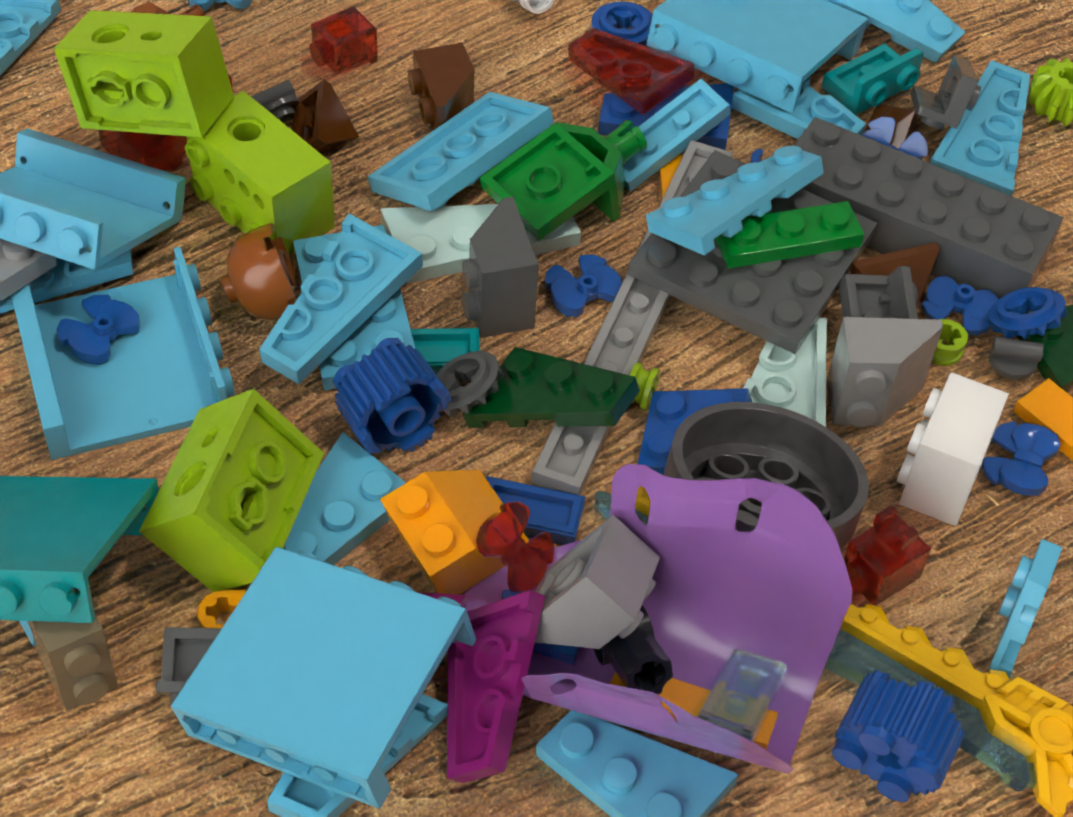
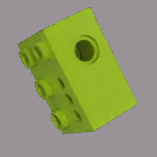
M90 10L54 47L82 129L202 138L234 98L212 16Z
M245 91L234 95L233 100L202 138L187 137L185 151L191 165V188L201 201H208L213 205L229 225H235L242 232L247 233L268 223L274 224L276 229L270 237L272 240L281 237L289 256L295 253L294 240L322 236L335 228L331 162Z
M255 389L201 408L139 532L212 592L229 590L250 584L254 581L275 547L284 548L324 452Z

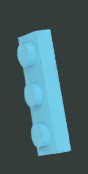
M699 79L638 126L647 141V149L635 155L623 166L625 176L624 187L629 192L637 188L687 149L691 140L697 141L731 114L730 105L706 82Z

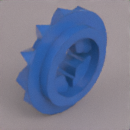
M631 2L608 3L594 12L591 20L592 34L598 36L599 44L610 43L613 50L625 47L631 52L635 45L646 47L653 14L645 7Z
M1029 287L1010 292L997 300L991 306L988 316L993 332L1003 333L1005 338H1013L1020 335L1023 339H1027L1033 334L1043 336L1046 329L1059 327L1061 319L1067 316L1065 299L1060 293L1045 288Z

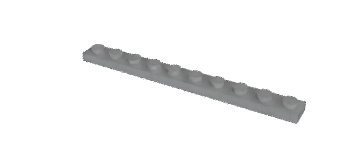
M691 140L659 208L663 207L662 205L665 201L679 197L714 150L732 157L733 152ZM648 229V231H647V233H646V235H645V237H644V239H643V241H642L640 247L644 244V242H645V241L647 240V238L650 236L651 232H649V229ZM626 274L584 364L630 375L636 362L641 363L671 295ZM555 423L532 471L531 483L547 489L581 495L612 426L558 427Z

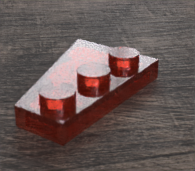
M595 28L568 45V56L572 63L642 115L694 79V63Z

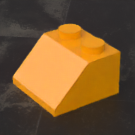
M480 470L423 472L380 499L395 530L436 593L461 594L533 549L528 538Z

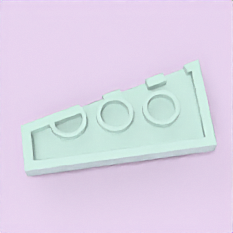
M498 204L442 206L433 211L419 207L380 208L381 223L385 227L386 234L422 253L423 266L406 283L411 284L463 272V260L469 259L470 238ZM574 217L568 219L540 241L526 230L535 255L580 245L581 231Z

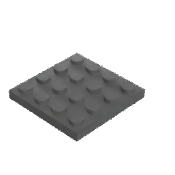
M714 150L679 197H685L700 190L701 185L708 181L722 180L737 173L738 168L745 165V163ZM800 189L789 198H773L771 200L772 209L765 214L832 204V202ZM854 212L864 232L862 245L858 248L728 269L716 238L714 239L715 248L706 255H702L651 233L629 262L627 275L796 355L838 291L841 278L845 274H849L853 261L859 259L874 236L877 222Z

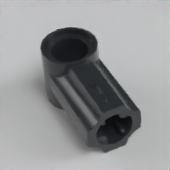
M642 605L640 611L644 613L640 624L630 635L623 639L617 635L600 649L593 648V651L602 666L611 663L626 687L654 692L658 695L662 693L667 681L673 678L672 663L656 641L651 620Z

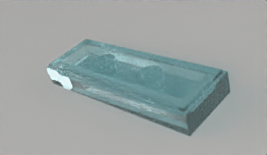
M734 649L697 717L755 742L783 683L787 665L754 653Z

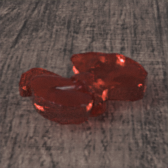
M519 501L501 504L499 507L501 512L492 514L480 526L476 544L479 553L483 556L498 557L505 566H508L507 585L510 591L523 593L538 586L543 579L547 564L553 562L554 545L550 534L547 532H540L526 543L521 538V535L530 515L529 507Z

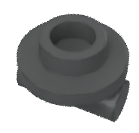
M289 80L251 96L283 123L296 115L294 109L300 103Z
M994 337L989 354L990 365L1003 377L1014 380L1028 378L1035 372L1038 362L1042 359L1044 345L1038 342Z

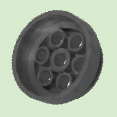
M721 403L700 409L688 416L675 432L664 469L665 476L688 480L757 478L785 484L799 491L818 507L835 533L840 550L851 540L869 492L868 477L862 462L853 449L837 434L802 414L761 403ZM749 498L740 503L735 524L738 532H751L756 528L762 507L761 501Z

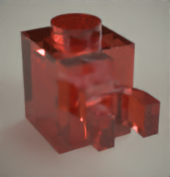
M892 505L876 514L872 528L849 541L844 556L852 589L862 593L875 606L921 578L931 548L918 536L919 532L913 526L909 527Z

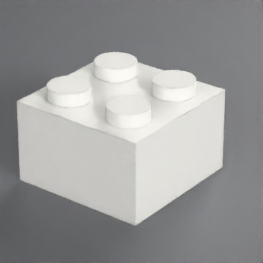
M950 372L943 391L936 388L932 389L922 415L930 418V420L923 419L921 424L917 423L907 448V452L915 454V456L907 454L897 478V482L905 485L899 505L957 526L1009 393Z

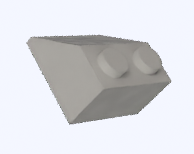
M843 317L827 377L832 424L852 425L855 427L881 426L922 391L943 328L942 320Z
M614 515L609 517L544 572L535 591L545 596L535 642L600 649L617 635L621 639L630 635L640 624L644 613L640 611L643 601L649 596L656 585V581L652 578L660 556Z

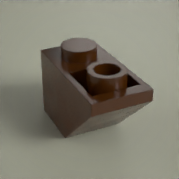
M463 43L413 51V69L408 70L409 88L412 95H419V109L424 124L430 123L433 131L474 103L475 70Z

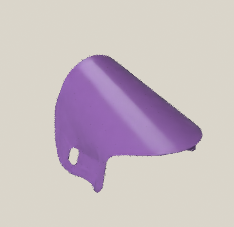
M626 464L620 467L612 479L610 517L614 515L660 556L652 578L656 581V585L642 605L651 620L656 641L671 660L673 678L778 712L768 748L766 750L728 729L695 717L654 692L610 684L616 671L611 663L602 666L598 662L593 648L581 647L574 666L532 652L528 674L521 677L525 685L522 696L790 774L793 770L790 762L827 659L834 647L845 614L852 602V585L835 533L813 502L799 491L785 484L757 478L688 480L662 475L641 464ZM639 486L644 487L650 497L651 505L647 525L638 518L635 511ZM749 498L761 501L762 507L756 528L751 532H738L735 524L740 503ZM582 540L512 561L464 593V595H467L466 611L502 600L503 590H515L519 593L528 590L536 591L544 572ZM661 701H663L670 708L672 713L676 716L677 722L674 720V718L668 712V710L662 706Z

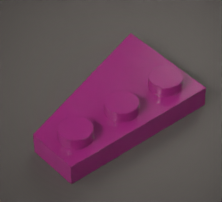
M528 590L467 611L476 637L474 645L471 646L456 641L451 643L448 648L447 779L465 783L505 772L525 687L521 677L528 674L544 605V595Z

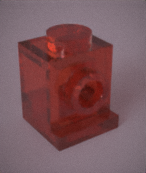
M354 6L311 24L312 43H310L309 49L312 59L317 66L328 65L334 73H337L365 60L370 64L378 61L377 28Z

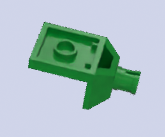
M625 120L618 128L603 137L593 128L555 122L480 177L481 187L498 204L503 198L513 196L525 229L538 241L542 240L591 202L614 222L621 217L625 186L623 166L635 155L647 149V141L641 130L637 126L633 127V122L630 120Z

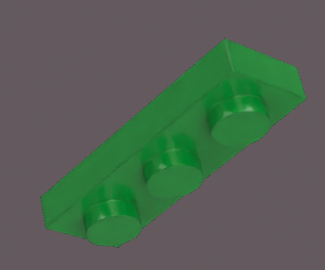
M844 201L769 213L761 217H745L741 220L743 228L741 231L730 238L724 237L721 234L716 237V241L728 269L858 248L862 245L864 232L849 202Z

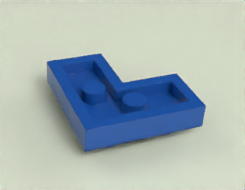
M749 389L653 392L638 464L646 465L664 475L673 437L679 425L694 412L712 405L729 402H752Z

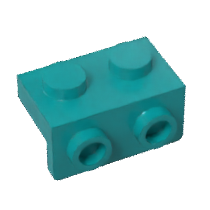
M884 43L824 74L821 87L853 114L857 115L872 106L880 105L885 99L902 90L906 91L912 88L920 77V66L924 53L915 48L900 56Z

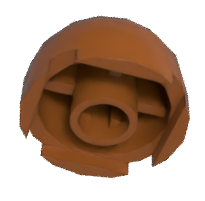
M272 223L252 229L234 242L226 259L228 275L221 277L223 289L230 303L239 301L248 314L257 319L278 320L288 305L295 304L296 296L292 286H301L282 238L279 237L272 240L270 237L276 229Z

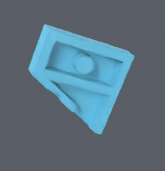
M1041 539L1033 559L1025 555L1022 556L998 612L999 615L1007 617V621L989 669L1005 671L1010 678L1020 647L1025 643L1048 589L1063 547Z

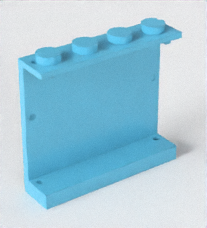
M666 0L653 11L646 46L787 112L793 113L797 105L802 83L835 53L849 60L858 54L868 18L828 0Z
M27 128L17 132L15 167L0 173V239L96 270L182 220L186 178Z
M181 247L173 248L175 260H173L175 267L174 275L34 305L29 284L11 295L51 460L191 427L199 409L225 400L227 397L235 396L229 368L219 369L217 362L223 360L217 332L208 333L206 326L212 325L206 297L197 299L195 292L201 291L196 266L194 263L186 265ZM108 294L111 300L124 302L134 308L139 314L140 329L134 334H119L115 340L110 342L111 356L108 361L98 365L87 363L75 357L70 352L68 344L65 346L60 345L56 329L60 320L65 318L90 325L94 319L82 308V300L92 295Z
M275 547L170 707L190 737L381 809L391 791V787L381 768L382 763L451 643L459 641L473 646L476 637L466 608L461 607L453 599L429 597L415 592L408 585L398 581L387 583L368 577L364 572L352 566L341 568L322 562L318 557L309 552L299 551L294 553Z

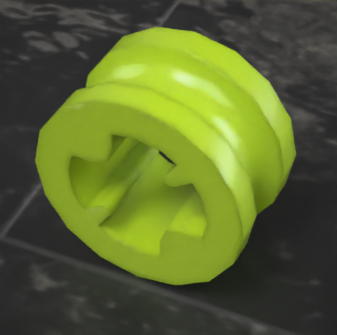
M938 319L942 320L943 328L932 363L941 366L954 365L963 356L964 348L968 342V334L959 323L949 319ZM943 340L947 341L946 345L942 344Z
M636 362L630 376L636 378L640 392L632 402H638L640 408L647 411L650 407L652 393L657 389L661 371L655 367L651 371H647L643 368V363Z

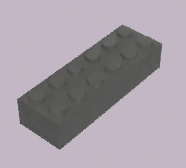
M817 117L813 118L794 145L800 147L803 151L821 156L824 174L803 187V190L832 203L848 201L853 212L877 222L874 236L866 248L880 254H887L936 242L940 247V251L932 273L933 276H949L958 285L968 284L975 291L991 290L998 297V300L1010 292L1033 286L1051 253L1064 218Z

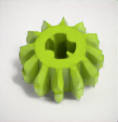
M1067 57L1061 62L1049 59L1046 65L1038 67L1031 81L1028 102L1035 106V114L1048 116L1049 123L1057 120L1061 121L1066 127L1071 121L1073 122V62Z

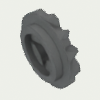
M485 351L469 352L452 359L438 371L436 375L449 391V396L452 398V401L447 404V408L440 412L444 411L448 416L452 417L461 410L469 414L473 406L479 403L486 404L485 398L499 390L497 382L504 375L494 355ZM464 381L466 384H467V383H470V384H468L467 386L463 387L460 383Z

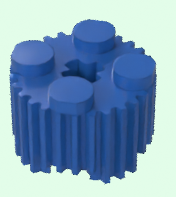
M386 338L382 340L375 349L371 350L370 355H362L360 362L355 361L353 364L341 367L336 372L332 381L338 391L335 394L337 409L370 455L375 452L381 453L384 449L387 452L391 451L393 447H396V449L401 448L403 451L410 450L411 452L415 451L417 446L422 447L425 440L433 438L432 434L435 432L433 427L435 425L434 420L441 417L439 412L446 409L447 404L452 401L449 391L422 354L416 348L413 349L411 345L406 347L399 338Z
M875 670L873 674L868 673L863 678L835 734L837 739L832 749L834 759L846 768L860 769L859 773L862 775L867 774L870 776V779L877 780V789L888 799L903 803L909 800L911 793L919 795L920 792L928 795L929 791L934 793L936 789H940L965 735L964 730L961 729V722L955 720L956 714L951 713L954 707V698L945 696L943 694L944 690L934 688V683L918 681L916 686L910 687L904 681L897 683L894 679H889L890 674Z

